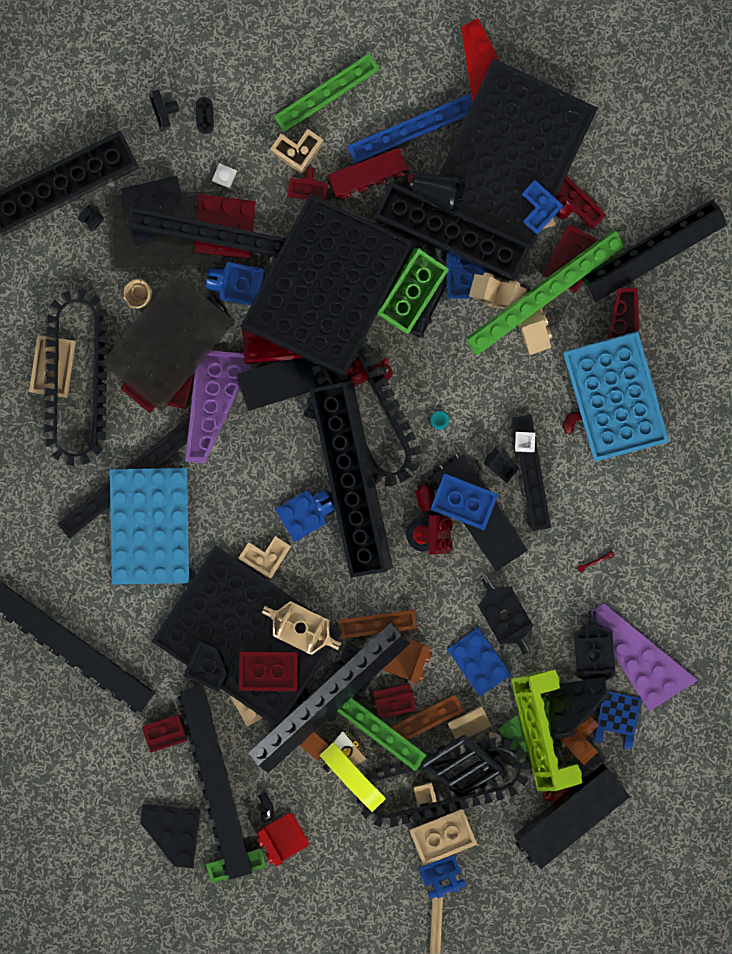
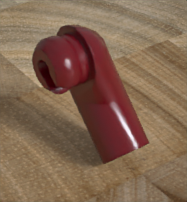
M580 411L566 416L562 423V428L566 434L573 433L576 422L582 420Z
M568 787L558 791H544L543 797L548 802H556L569 792L571 788Z

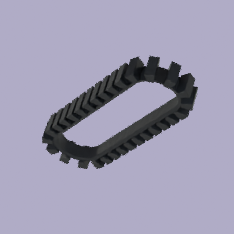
M80 289L77 290V299H71L70 290L60 294L65 301L62 305L54 299L49 308L57 311L56 316L46 315L45 323H55V328H45V336L55 335V340H45V348L54 347V353L45 352V360L54 359V365L45 364V372L54 371V377L44 376V384L54 383V389L44 388V396L53 395V401L44 400V408L53 407V413L44 412V420L53 419V426L44 424L43 433L53 431V439H43L45 447L54 444L58 449L50 455L56 461L59 460L62 454L68 456L65 465L74 466V457L80 456L82 465L91 462L86 453L91 450L96 456H99L103 449L94 445L96 439L106 440V432L97 434L96 432L97 427L106 428V420L97 421V415L106 416V408L97 409V403L106 404L107 396L97 397V391L107 392V384L97 385L98 379L107 380V372L98 373V367L107 368V360L98 361V355L107 356L108 347L98 349V343L107 344L108 335L98 337L99 331H108V323L99 324V318H106L108 314L106 309L97 313L94 305L101 300L96 295L92 297L90 302L83 300L87 291ZM70 303L86 305L94 316L92 440L88 448L78 454L66 452L61 448L57 440L59 316L62 309Z
M367 345L360 348L357 355L405 451V462L397 472H386L376 464L369 448L368 452L372 470L375 472L373 474L375 484L381 482L384 476L386 477L385 486H394L397 484L395 475L398 476L400 483H403L412 477L406 471L407 468L412 472L418 470L420 462L411 460L412 455L420 454L421 450L420 445L410 448L408 442L415 440L416 437L413 432L404 436L403 431L411 427L408 421L399 425L397 420L405 418L404 412L401 410L395 414L393 413L392 409L400 407L397 399L388 403L386 398L395 396L392 388L384 392L382 391L381 387L390 384L387 378L377 381L375 376L382 375L384 372L381 367H377L372 371L370 365L379 362L376 356L366 359L365 354L373 352L371 346ZM320 365L312 367L315 375L321 372L325 374V376L317 378L320 386L328 382L329 384L336 383L330 370Z
M496 737L488 738L490 748L484 749V740L476 741V744L486 753L503 750L515 758L518 770L515 778L510 783L394 813H382L375 809L373 813L378 817L374 825L381 827L383 818H390V827L398 826L399 821L396 816L402 815V825L410 823L411 819L408 813L412 812L414 813V822L419 821L423 818L420 810L424 809L426 819L434 817L432 807L436 806L438 816L446 814L443 805L448 803L449 813L458 810L455 802L460 800L461 810L469 808L468 798L473 799V807L481 805L478 797L480 795H484L485 804L493 802L490 794L492 792H496L497 801L503 800L505 796L502 790L507 788L510 796L513 797L518 794V790L513 786L516 781L523 786L528 781V777L520 775V770H530L529 760L520 762L518 758L525 754V750L521 745L515 752L509 749L513 739L505 737L504 746H496ZM464 744V748L467 751L469 748ZM461 746L453 750L455 757L449 758V754L443 757V760L436 761L431 765L436 766L448 763L461 755ZM400 760L393 764L396 769L395 772H391L389 763L382 765L383 775L379 776L376 767L371 769L368 774L373 778L371 783L374 784L378 780L414 770L408 765L407 769H402V761ZM356 796L357 804L362 803L361 800ZM368 808L361 811L365 819L372 813Z

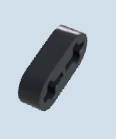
M202 97L196 102V123L199 132L205 135L210 134L214 130V108L209 98ZM204 101L207 105H210L206 109L207 114H203V109L199 108V105H202ZM207 117V122L211 126L204 130L203 127H200V124H203V118Z

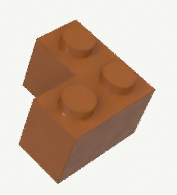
M591 716L585 723L582 722L576 729L577 732L572 737L560 739L583 765L598 753L585 739L599 726Z

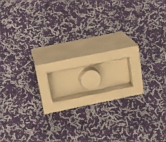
M482 705L447 722L455 739L462 735H466L469 738L491 727V723Z

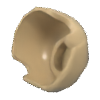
M134 279L125 286L123 298L129 307L139 309L147 306L151 301L152 289L145 280Z

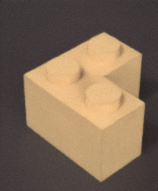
M309 129L306 130L297 144L280 134L270 148V152L303 174L324 144V140Z
M484 272L483 275H474L469 297L490 307L506 309L525 295L527 289L521 287L520 282L509 280V283H507L505 280L494 278L493 274Z
M542 308L518 325L529 355L551 348L550 339H552L549 328L546 329V326L549 324L545 314L541 315L543 313Z

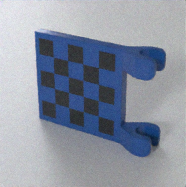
M608 692L607 699L603 703L601 702L597 721L599 726L595 730L594 742L601 743L604 730L625 734L623 747L632 749L641 698Z

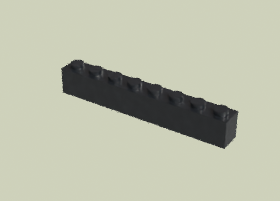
M712 199L596 267L581 278L587 293L596 303L618 290V288L625 286L727 226L721 208Z

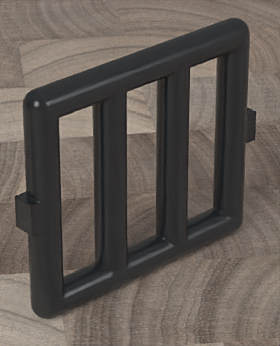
M462 735L446 746L443 744L437 748L438 751L421 762V766L457 796L470 794L479 787L481 789L487 786V782L504 772L503 766L466 735ZM463 744L469 748L439 769L431 765ZM475 754L481 758V760L451 779L444 775ZM486 765L493 768L492 771L463 789L456 785Z

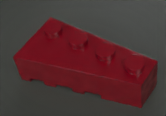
M618 288L608 339L639 331L640 335L638 288Z

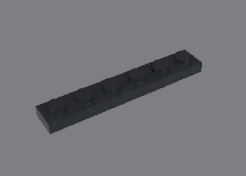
M532 414L512 418L515 435L516 432L535 433ZM535 437L534 452H518L532 531L551 528Z

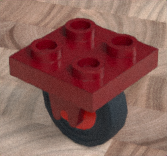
M429 515V518L423 517L414 520L407 530V540L410 546L416 551H429V554H451L453 547L451 539L453 522L451 517Z

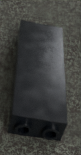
M457 454L449 459L450 464L446 467L440 465L433 470L435 474L432 475V478L438 487L443 475L447 474L487 490L464 454L462 456ZM496 502L485 530L463 523L496 572L528 551Z
M603 763L585 777L581 784L574 786L569 792L514 835L517 840L515 845L521 852L524 850L529 856L526 858L533 867L537 865L542 869L631 796Z

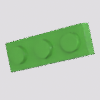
M262 848L248 851L253 871L267 867ZM224 859L206 864L211 883L229 878L228 875H224L222 867L225 864Z

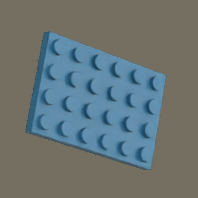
M639 331L563 351L595 462L669 442Z
M187 468L110 469L112 585L189 583Z

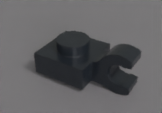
M598 753L585 765L577 757L567 761V764H578L583 777L592 773L591 766L602 762V759Z

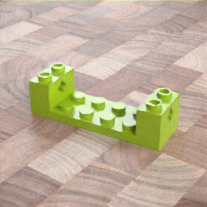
M556 669L537 671L511 678L537 791H558L581 784L582 772L578 764L557 765L558 759L554 753L553 739L548 728L549 721L545 715L544 701L541 698L542 693L560 689L559 676L556 673Z

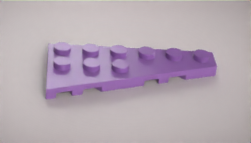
M197 349L186 462L205 464L240 390L236 374L248 371L252 364H245L243 353Z
M604 603L592 610V612L596 611V621L599 625L613 630L614 657L649 711L698 681Z

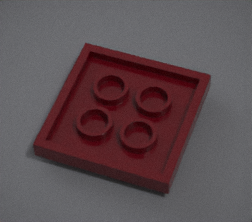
M199 194L196 220L253 232L256 201ZM194 241L193 252L251 258V252Z

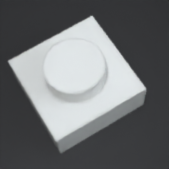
M219 163L212 182L230 189L237 170Z
M516 432L515 451L534 452L535 433Z

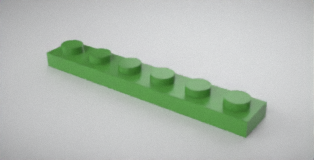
M369 53L275 115L274 119L282 131L286 133L380 71V68Z
M352 697L337 710V712L414 771H417L421 762L428 756Z

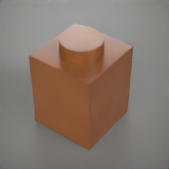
M314 731L300 746L318 761L321 758L319 755L330 744Z

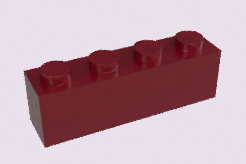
M400 148L331 173L328 175V179L336 199L340 197L341 200L351 197V193L355 191L362 193L369 190L371 185L381 186L386 184L387 179L392 177L395 180L405 176V172H408V168Z

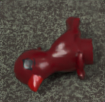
M359 357L356 358L355 363H352L346 377L350 378L349 380H353L354 387L369 380ZM386 357L380 363L370 366L372 371L377 367H381L384 372L382 375L375 376L377 381L383 378H387L388 381L391 379L393 370L388 364Z

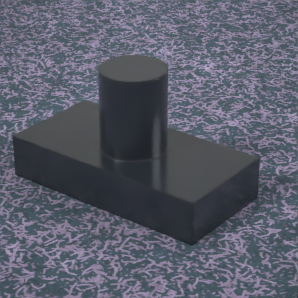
M158 89L152 91L149 98L160 131L163 132L171 126L168 114L179 112V107L176 100L163 103Z
M496 448L487 455L483 463L506 483L510 481L519 469Z

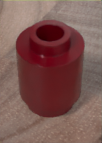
M428 483L418 485V489L414 490L419 508H421L422 512L430 510L435 498L433 485L429 486Z

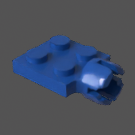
M227 262L226 267L223 269L210 267L207 277L217 278V281L206 279L205 287L208 290L219 292V300L251 306L261 288L264 269Z
M307 490L275 509L294 542L328 523L326 515L335 510L334 500L326 504L324 503V500L332 496L328 490H322L315 495Z

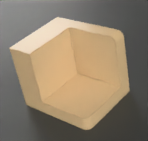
M431 781L413 786L418 805L437 801Z

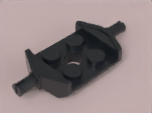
M488 576L485 579L483 578L481 581L487 589V593L478 604V607L499 644L516 643L523 654L526 651L529 652L530 650L524 638L533 627V623L511 586L495 588ZM504 609L509 610L511 613L510 619L506 621L500 618V612Z
M588 611V625L574 632L577 677L581 680L605 677L608 680L616 675L613 630L597 623L596 611ZM592 650H596L600 653V657L593 660L590 658L589 653Z

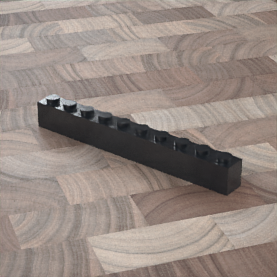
M0 581V612L4 614L2 617L10 623L14 621L19 625L18 629L20 631L35 636L34 640L40 645L46 644L49 646V651L57 657L61 655L66 659L64 661L72 668L76 666L81 669L80 673L84 677L95 679L98 687L103 690L107 688L113 692L112 696L120 702L121 700L127 702V707L133 712H142L156 692Z
M390 623L249 752V755L260 768L269 773L411 643L399 629Z
M204 685L180 691L181 696H178L180 707L185 709L186 714L183 715L185 726L189 725L191 733H188L189 742L191 745L194 744L195 752H193L194 761L199 763L200 766L198 771L200 782L204 781L205 789H203L205 801L209 800L210 808H207L210 820L214 819L215 827H212L214 837L219 838L220 845L217 846L219 856L223 857L225 864L222 865L224 875H228L230 880L252 874L251 862Z

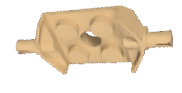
M291 601L278 611H274L266 606L263 608L270 613L263 610L262 614L273 619L274 637L311 655L325 645L337 650L340 648L338 646L341 645V642L330 637L328 619ZM299 622L306 625V631L302 634L297 633L295 629Z

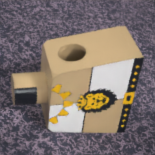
M346 728L333 741L355 766L369 757L367 752ZM325 762L321 765L328 774L332 772V769Z

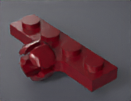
M566 175L555 198L563 205L556 216L560 219H565L571 213H575L593 230L606 217V214Z

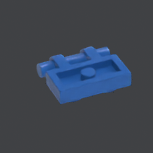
M454 855L418 868L424 886L433 885L434 890L428 892L430 899L435 897L441 898L446 893L451 891L457 892L460 888L466 886L464 879L457 881L455 876L461 874V870ZM448 879L450 884L441 887L439 882Z

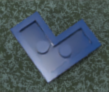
M536 180L522 193L536 207L523 223L534 233L538 234L563 205Z

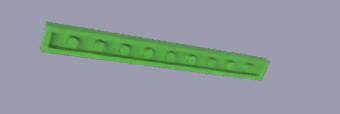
M610 231L467 336L465 339L473 354L478 355L621 250L624 245L617 231Z

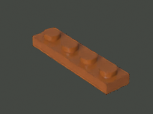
M414 609L338 620L339 628L343 631L341 639L379 634L390 623L400 631L417 629Z
M454 694L392 725L391 728L409 740L464 711Z

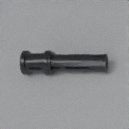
M440 283L412 327L411 334L422 339L424 338V332L428 324L432 322L431 316L447 287L446 285Z

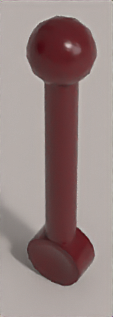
M609 551L607 555L585 565H579L577 569L579 572H583L585 568L607 558H614L615 554L613 551Z

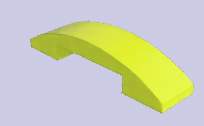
M334 742L319 755L342 782L372 812L386 799Z

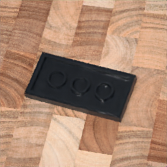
M303 357L300 359L282 360L236 374L247 411L310 393V389L319 387L317 376L312 370V361L308 362Z

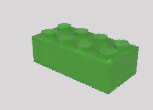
M412 247L377 316L399 331L409 334L449 269L419 248Z

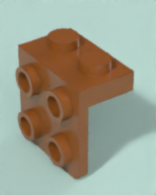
M407 638L411 644L382 670L417 684L418 680H423L426 672L423 667L425 662L429 663L432 652L429 651L430 646Z

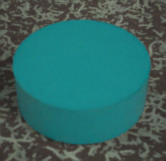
M436 411L431 415L430 424L436 430H443L449 424V417L443 411Z

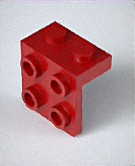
M293 813L284 815L257 832L259 836L256 838L260 846H265L268 851L266 856L271 864L274 863L276 867L282 864L285 859L309 846V841Z

